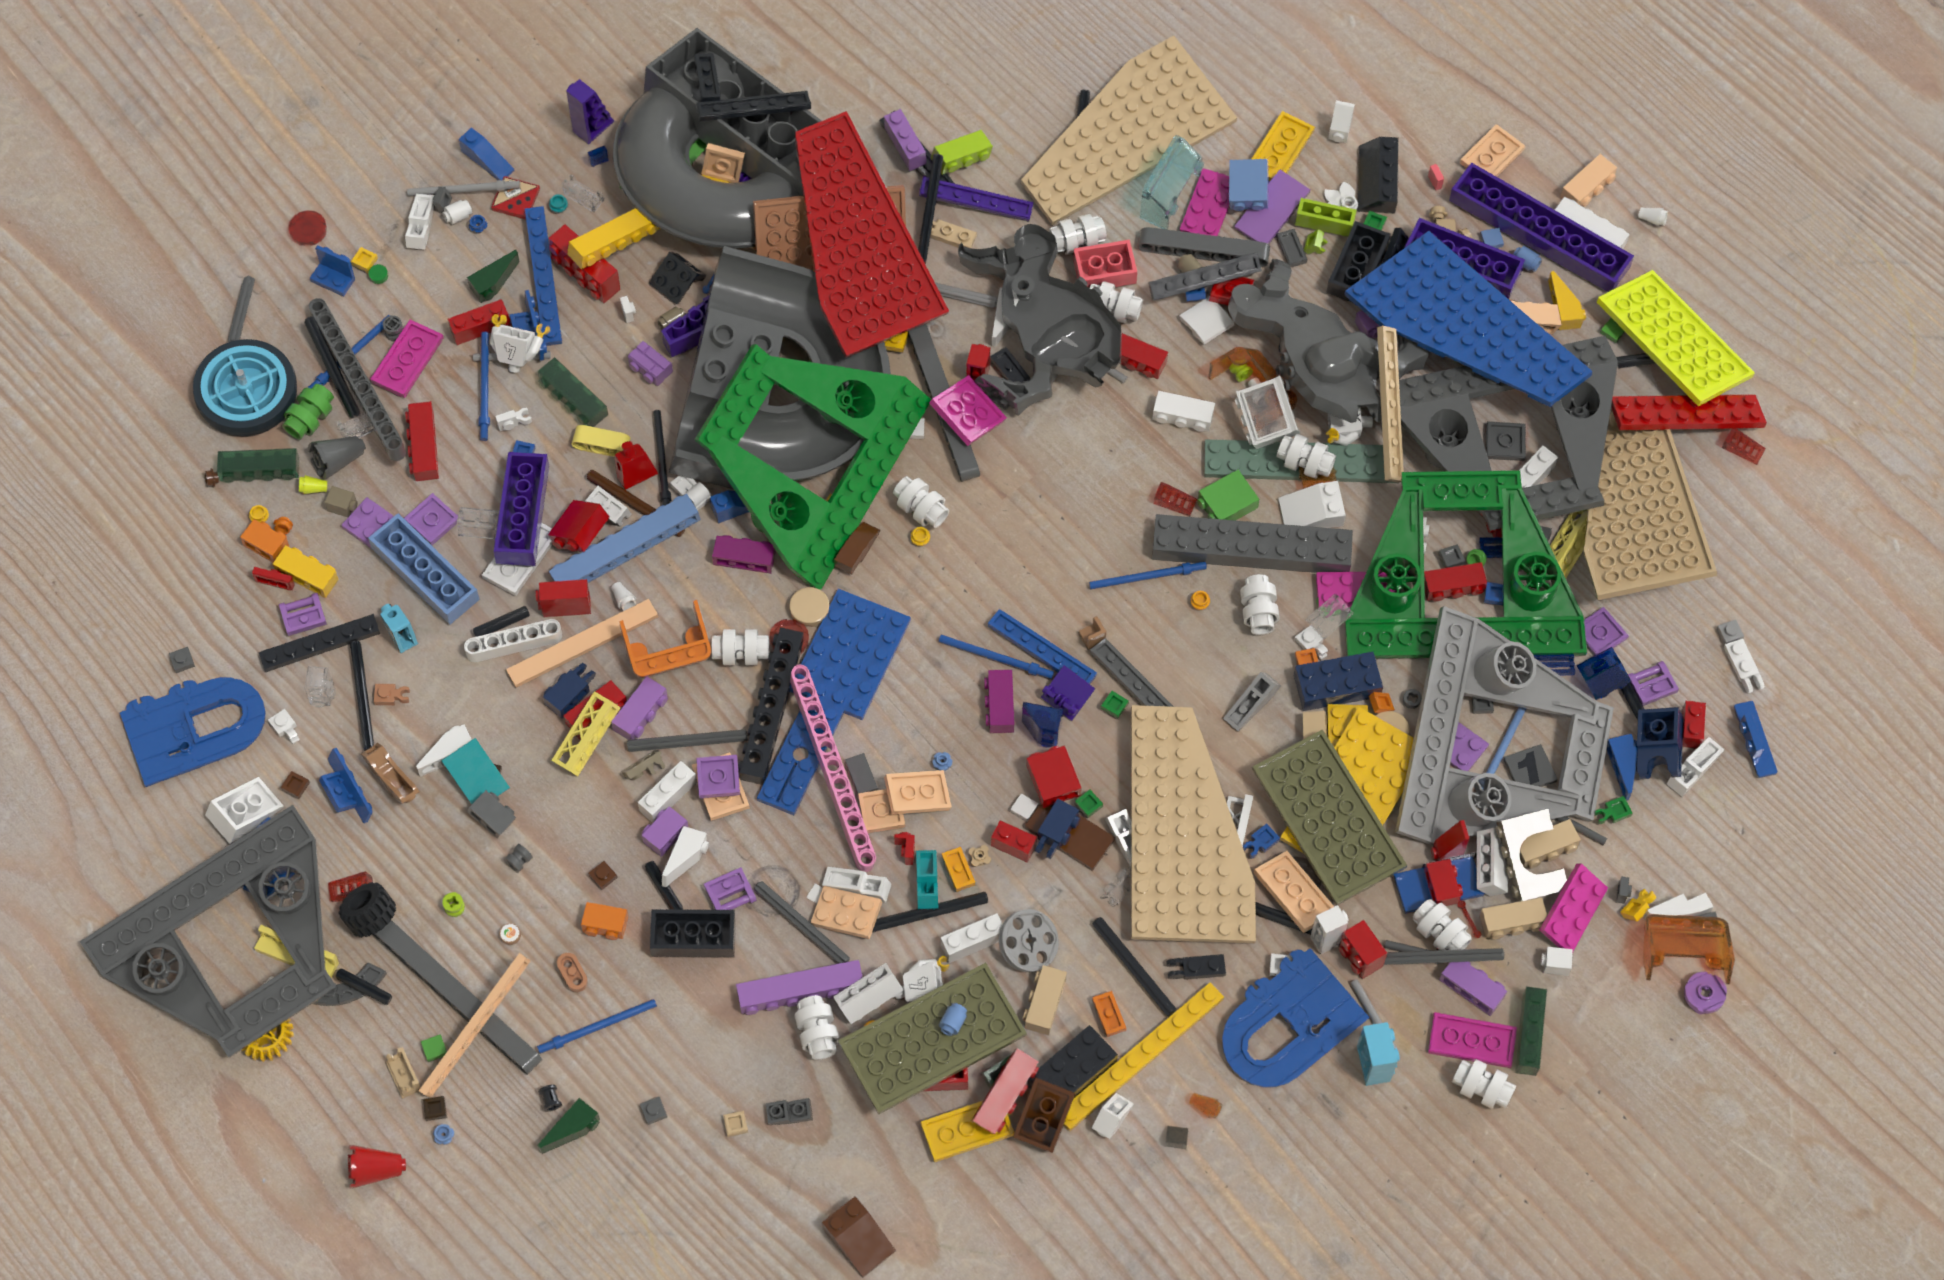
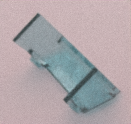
M1175 135L1147 180L1142 192L1140 219L1162 229H1168L1170 216H1174L1178 210L1177 198L1191 175L1194 174L1200 177L1204 167L1202 156L1184 138Z

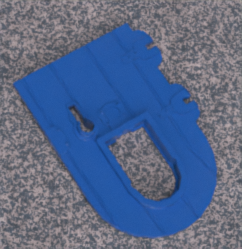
M219 677L199 684L193 680H187L183 682L184 688H181L179 683L171 687L169 695L154 699L152 696L140 697L142 702L138 704L137 699L129 702L126 710L119 713L145 787L235 755L249 747L260 735L265 724V706L258 691L243 680ZM228 704H234L242 708L243 715L241 719L230 728L226 727L199 737L196 733L192 717ZM179 750L181 751L179 753L169 756V754L177 752Z
M1311 948L1306 952L1298 949L1290 952L1289 956L1293 961H1290L1285 956L1280 963L1281 972L1271 980L1261 978L1254 982L1258 987L1257 990L1252 985L1247 987L1245 992L1246 1001L1236 1008L1224 1026L1222 1045L1226 1061L1241 1079L1252 1085L1265 1088L1279 1087L1290 1083L1370 1018ZM1280 1013L1286 1023L1290 1024L1291 1029L1297 1033L1298 1037L1272 1058L1266 1061L1254 1060L1247 1051L1248 1040L1256 1031ZM1327 1018L1330 1022L1322 1027L1317 1034H1314L1311 1028L1317 1027Z

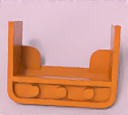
M697 600L693 601V609L698 626L687 630L685 635L687 644L648 654L644 644L639 642L630 644L624 621H619L628 658L633 672L638 677L652 676L702 662L710 657L711 646Z

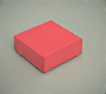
M1437 164L1431 165L1428 177L1435 191L1440 190L1443 186L1444 177Z

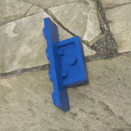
M525 290L527 312L509 314L511 327L535 332V336H537L536 327L537 323H539V315L537 311L534 312V296L530 297L529 290ZM545 341L542 342L538 352L540 361L544 360V353H547Z
M1748 701L1735 704L1734 710L1739 721V728L1744 736L1746 749L1750 753L1757 777L1762 778L1776 775L1778 771L1754 702Z
M334 748L328 757L334 772L322 775L319 782L337 813L355 808L362 822L367 823L373 813L372 806L365 799L362 788L356 783L354 775L347 767L343 755L340 754L337 748Z

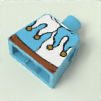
M385 604L381 608L380 616L399 652L403 653L418 644L411 623L398 605Z

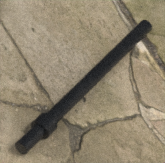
M654 410L653 416L661 487L659 496L662 505L666 506L672 498L668 488L661 411Z

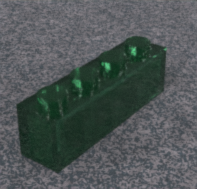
M555 357L537 371L539 384L544 389L548 388L554 399L560 400L569 413H574L577 416L578 421L582 425L595 427L608 416L607 406Z
M297 448L218 451L217 474L220 481L227 483L240 480L246 482L253 480L271 481L273 479L292 480L293 478H299V454Z
M1526 986L1524 990L1515 1073L1536 1076L1540 1069L1547 989Z

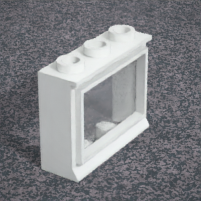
M1281 376L1236 391L1237 398H1235L1238 409L1241 408L1243 415L1240 417L1243 426H1247L1249 431L1246 434L1250 445L1253 444L1256 449L1281 441L1284 436L1293 437L1296 434H1300Z

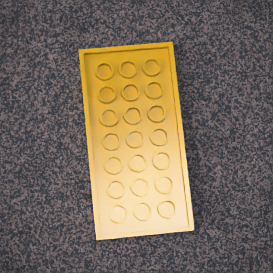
M1358 707L1334 748L1379 821L1384 825L1403 793L1414 738ZM1286 827L1280 840L1303 853L1289 828Z

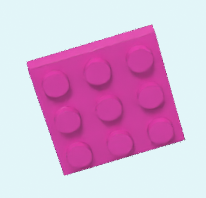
M969 375L934 397L929 403L967 446L1007 419Z

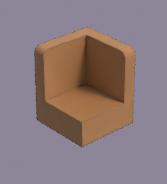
M1096 616L1093 618L1092 625L1079 631V636L1089 650L1106 638L1107 631Z

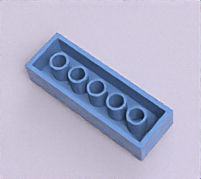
M399 513L368 538L371 549L449 625L480 600L477 589Z

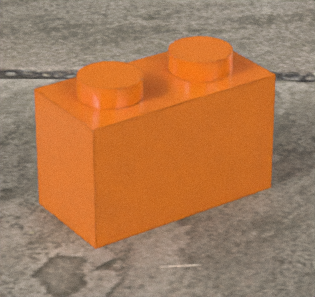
M255 519L240 536L243 546L274 563L285 545L289 547L287 536L279 530L276 532L267 523L259 522Z
M587 902L581 923L582 931L589 936L602 935L610 940L623 939L629 917L628 911L623 908Z

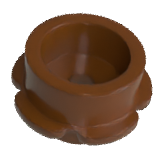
M212 468L204 472L206 486L214 488L215 484L219 483L218 472H214Z

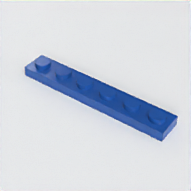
M1001 609L988 622L989 628L1056 672H1059L1065 665L1089 684L1096 678L1097 672Z

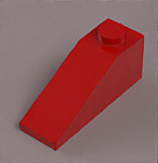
M1464 820L1456 823L1435 840L1433 848H1431L1433 860L1436 859L1438 861L1464 855L1470 839Z

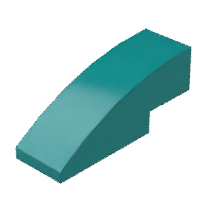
M937 850L916 851L918 909L938 908Z

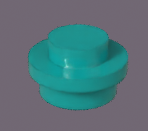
M556 194L551 197L549 207L553 212L561 213L567 209L568 201L564 196Z

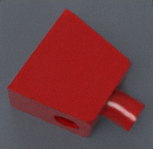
M626 441L622 444L623 450L614 456L617 479L625 490L658 474L640 444L633 445L631 441Z

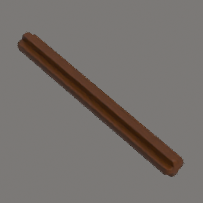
M590 470L587 474V480L601 487L641 514L650 515L656 511L655 508L595 470ZM685 529L678 532L675 535L681 537L684 534Z

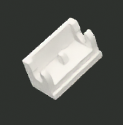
M599 486L585 500L586 502L599 503L610 516L609 519L619 526L623 525L622 519L624 517L629 518L632 515L626 506Z

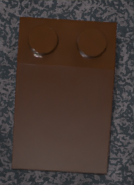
M1035 1078L1013 1138L1053 1153L1075 1093L1042 1079Z
M856 1196L822 1222V1230L862 1278L896 1252V1249Z

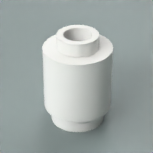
M459 200L444 207L442 214L445 221L453 225L468 218L472 214V209L467 200Z

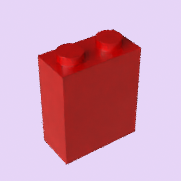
M573 500L548 536L553 541L552 544L558 549L585 552L610 516L599 503Z
M587 579L539 582V590H536V602H538V610H542L543 617L591 614V599Z
M1065 745L1051 747L1043 753H1033L1026 759V767L1043 808L1054 805L1057 799L1067 801L1081 796L1082 787Z

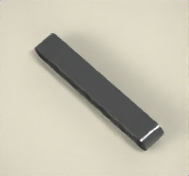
M1151 227L1141 229L1138 248L1143 252L1179 257L1191 254L1195 259L1217 262L1258 253L1261 267L1268 265L1270 245L1265 242Z

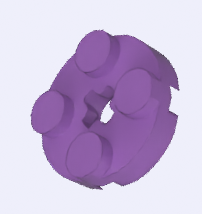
M1699 972L1689 978L1684 988V997L1687 1004L1696 1013H1714L1724 1004L1727 988L1719 976L1707 974L1708 972ZM1701 989L1709 990V997L1702 996Z

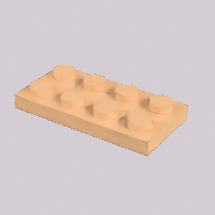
M1288 851L1283 852L1254 870V875L1303 933L1313 928L1316 915L1334 907Z

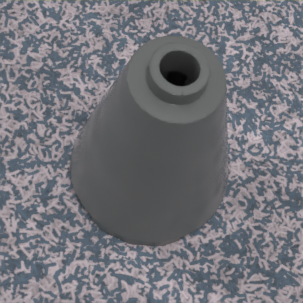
M357 436L314 441L308 445L309 453H313V458H311L312 465L318 476H323V479L329 478L363 455L366 449L363 439H359Z

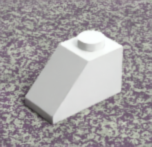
M1336 100L1328 139L1347 143L1355 104Z
M1115 1093L1101 1108L1092 1129L1096 1130L1099 1135L1110 1139L1117 1132L1134 1103Z

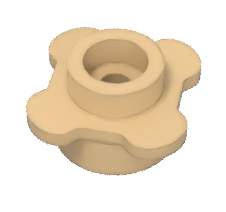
M982 845L980 848L972 847L969 849L973 866H983L991 862V857L988 855L989 848L986 845Z

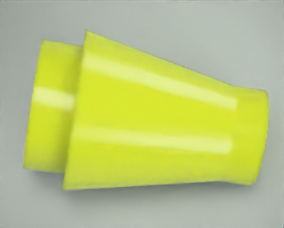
M307 475L300 477L299 492H304V494L327 492V480Z

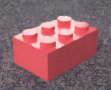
M1130 240L1074 249L1073 263L1077 278H1084L1088 283V288H1090L1091 284L1101 286L1103 281L1115 284V287L1137 283L1138 272Z

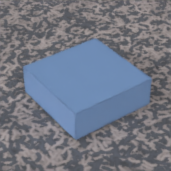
M1499 228L1481 231L1480 236L1483 243L1495 248L1504 246Z

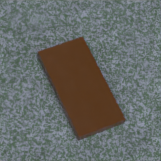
M1040 804L1026 823L1025 829L1038 836V831L1053 805L1043 808ZM1079 815L1081 819L1075 829H1071L1068 843L1066 845L1062 844L1059 850L1093 871L1115 841V837Z

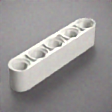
M549 619L470 638L465 642L464 649L469 661L480 662L555 644L561 640L562 630L557 620ZM552 629L557 630L555 633H548ZM532 634H536V635H537V636L534 637V638H529V636L532 635ZM511 639H518L514 643L509 642ZM493 643L498 644L496 647H489ZM478 648L476 652H470L471 649Z

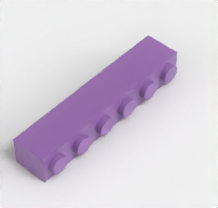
M855 960L736 984L741 1014L753 1015L760 1010L767 1009V1011H773L780 1006H797L800 1000L810 996L833 999L835 995L862 979L863 976L860 962Z

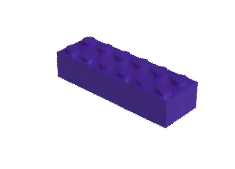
M1422 218L1418 219L1405 248L1430 231L1505 297L1510 298L1523 270L1525 259Z
M508 452L494 545L496 564L536 566L549 474L547 454Z

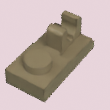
M659 750L652 751L623 770V775L627 779L635 780L644 774L642 771L646 769L650 774H656L653 769L654 763L658 764L661 769L665 768V764L660 756L662 753Z

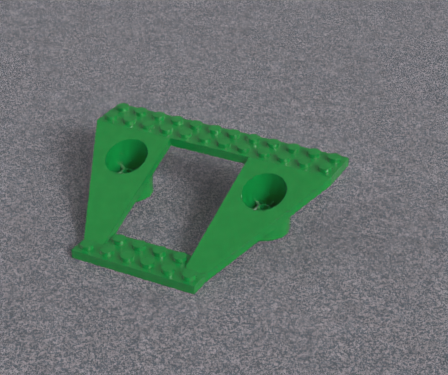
M752 344L696 436L695 441L712 456L751 513L755 527L766 535L788 569L810 587L821 590L835 567L834 559L848 538L859 526L932 399L905 376L774 357L767 354L757 344ZM774 384L819 411L825 420L843 426L864 440L828 502L738 446V443ZM777 494L781 496L779 502L777 499Z
M1520 470L1401 473L1402 493L1345 619L1347 656L1374 651L1375 659L1430 658L1438 618H1425L1423 511L1501 510L1503 617L1475 618L1480 619L1508 640L1523 644L1534 656H1586L1584 615L1522 490ZM1523 570L1527 575H1518V573ZM1383 572L1388 575L1387 577H1378ZM1526 580L1527 585L1524 586L1521 581ZM1545 580H1551L1552 587ZM1382 582H1386V583H1387V587H1386V588H1384V587L1382 586V584H1381ZM1406 582H1412L1413 588L1411 589ZM1544 587L1546 590L1539 591V588ZM1389 589L1395 590L1396 593L1390 592ZM1404 589L1407 592L1399 593V590Z

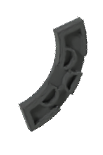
M368 962L356 976L378 986L387 972ZM345 983L335 984L337 988L313 1004L320 1006L343 1005L364 997L365 994Z

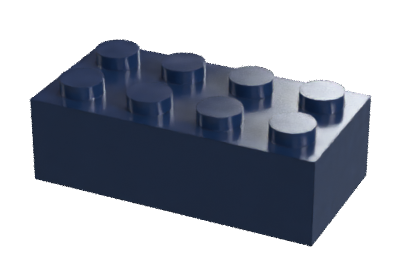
M1374 651L1297 665L1293 675L1303 711L1324 708L1328 704H1346L1368 700L1372 692L1382 693L1383 690Z

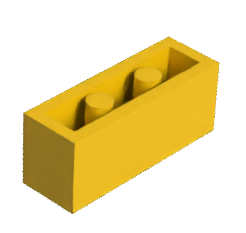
M285 545L273 563L275 570L292 576L295 583L314 593H318V595L324 598L329 595L339 580L335 568L328 564L323 565L319 563L313 556L307 557L295 547L290 548Z

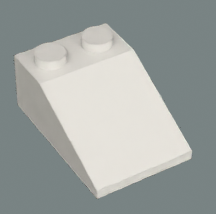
M1338 481L1319 483L1278 498L1283 524L1323 528L1344 526L1346 514Z
M257 777L211 800L205 816L229 844H232L258 827L266 818L272 817L280 811L283 805L263 781Z

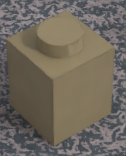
M334 486L331 487L324 502L328 512L347 518L354 512L358 504L354 492Z

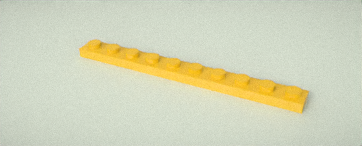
M1211 982L1073 1099L1064 1124L1069 1132L1224 1000V996Z

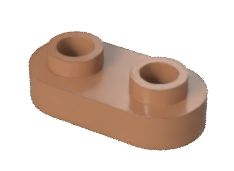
M572 953L560 955L557 960V966L568 988L573 992L583 991L587 987L588 980L577 957ZM571 963L572 965L571 967L566 968L565 964ZM580 980L581 983L579 985H575L574 981Z

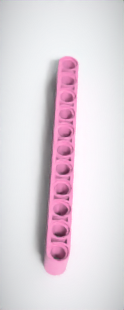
M796 665L792 669L790 676L792 689L856 867L860 871L869 872L873 869L876 860L873 846L810 672L806 666ZM802 674L805 678L797 679L795 675ZM808 692L811 696L806 698L801 693ZM815 710L818 714L811 716L808 711ZM816 728H821L824 731V733L817 734L814 730ZM826 746L829 747L831 751L826 753L823 752L821 748ZM835 765L837 770L831 771L827 766ZM840 783L844 788L839 790L835 788L834 784ZM848 802L851 807L844 808L841 803ZM854 820L858 825L852 827L847 822ZM862 839L864 844L857 845L854 840ZM867 857L871 860V863L864 864L861 858Z

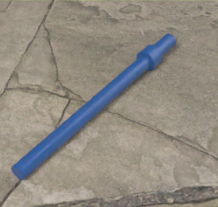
M384 319L351 348L355 355L384 329ZM326 370L315 377V381L307 388L312 389L315 384L324 386L329 382L330 375Z
M488 332L481 333L480 417H478L481 441L488 440V427L490 426V417L488 416Z
M1187 562L1176 567L1090 581L1089 586L1091 590L1182 573L1183 575L1192 574L1193 571L1205 570L1207 566L1206 562L1193 564Z
M942 634L939 638L941 643L1028 671V674L1053 678L1054 671L1042 668L1039 664L1033 662L1030 664Z
M652 999L566 1035L555 1036L551 1041L537 1046L538 1051L541 1054L554 1048L556 1050L562 1048L568 1042L657 1007L656 1002Z

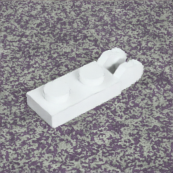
M1744 639L1725 644L1724 650L1746 692H1753L1750 678H1753L1759 690L1765 687L1764 682Z

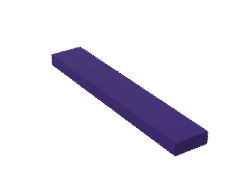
M923 176L919 196L927 197L930 178ZM941 180L939 181L936 199L1028 222L1030 221L1034 203Z

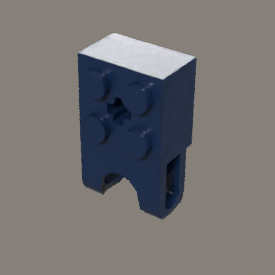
M1679 707L1638 710L1637 772L1640 779H1650L1652 770L1661 764L1668 766L1672 778L1681 777L1683 716Z

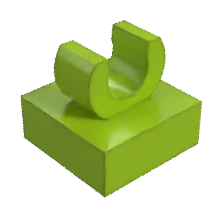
M1318 229L1307 235L1304 246L1305 253L1309 255L1313 252L1322 254L1326 251L1321 247V245L1324 246L1328 243L1323 238L1324 232Z

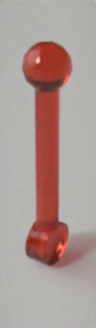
M1460 900L1457 905L1458 908L1462 909L1474 931V937L1480 938L1482 934L1477 930L1465 908L1466 902Z

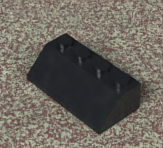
M1377 137L1359 145L1357 212L1372 211L1375 213L1395 214L1398 203L1399 137Z

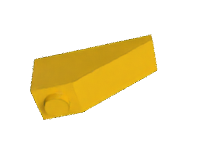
M1551 271L1548 285L1552 303L1558 305L1562 324L1558 330L1581 328L1583 321L1586 320L1585 310L1582 309L1580 301L1556 272Z

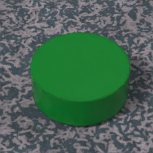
M377 264L369 269L368 274L371 282L382 284L387 281L388 271L385 266Z

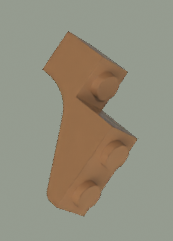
M377 742L361 754L372 772L381 779L393 798L401 803H408L420 792L415 784L392 760L383 745Z

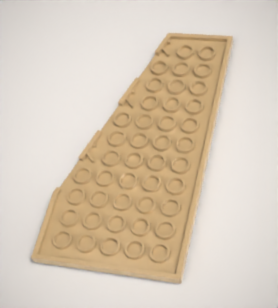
M1173 35L1128 60L1021 179V184L1053 226L1058 221L1069 217L1237 122V116Z
M1611 409L1598 487L1604 498V506L1589 509L1584 556L1597 600L1717 576V570L1671 430H1619Z
M1132 705L1131 939L1255 943V880L1193 708Z

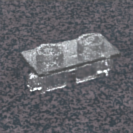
M1131 867L1120 869L1116 874V880L1113 883H1109L1103 889L1104 894L1100 898H1108V903L1112 907L1119 905L1127 895L1122 890L1123 887L1128 892L1131 890Z

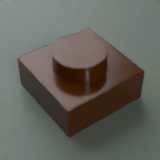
M291 771L281 786V790L300 799L310 781Z
M605 861L588 873L589 877L601 890L618 878L617 874Z

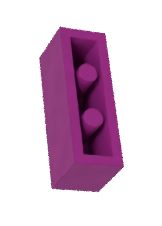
M717 535L712 560L713 565L771 574L776 550L768 541L757 542L749 538L737 539L729 535Z
M988 670V677H984V689H988L989 695L985 696V708H989V714L985 715L986 726H990V733H1014L1012 670Z

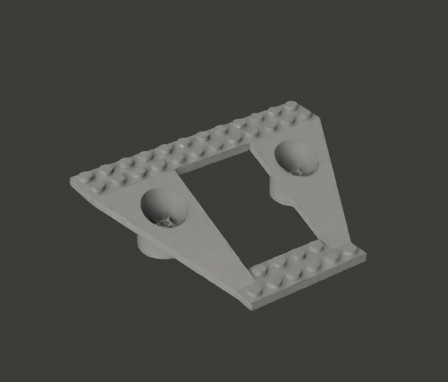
M1445 606L1441 607L1395 833L1432 845L1439 836L1461 820L1465 821L1468 835L1471 837L1476 836L1478 831L1495 828L1497 821L1543 809H1548L1551 820L1574 816L1588 822L1593 821L1614 707L1595 701L1535 659L1526 646L1508 640L1480 619ZM1511 678L1513 679L1515 684L1510 683ZM1463 696L1570 717L1571 721L1558 790L1502 779L1495 774H1478L1450 768ZM1473 787L1477 791L1476 793L1472 792ZM1486 809L1490 816H1485Z

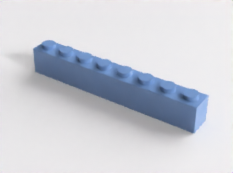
M687 494L678 496L666 506L658 507L650 515L642 516L634 524L626 525L616 534L608 535L600 543L590 545L585 552L574 554L568 561L556 564L549 571L553 581L587 579V582L590 583L700 521L699 512Z

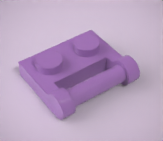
M313 593L310 597L287 604H279L288 636L327 625L318 593ZM311 604H314V605H315V606H312V607H309V608H306V609H302V610H299V611L292 612V613H289V614H288V611L295 610V609H298V608H301V607H305V606H308V605H311Z
M1663 661L1638 673L1627 674L1643 706L1678 693L1679 688ZM1657 673L1662 675L1641 684L1638 682Z
M741 867L704 883L705 890L715 910H733L748 902L753 903L757 901ZM745 890L746 895L724 905L720 904L719 901Z

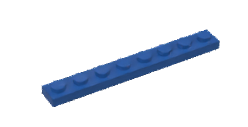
M544 206L525 208L540 324H543V332L547 326L550 327V332L547 335H543L542 339L543 342H546V346L563 344Z

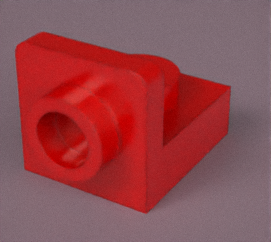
M908 832L894 834L895 845H902L901 857L905 858V865H913L915 835H911Z

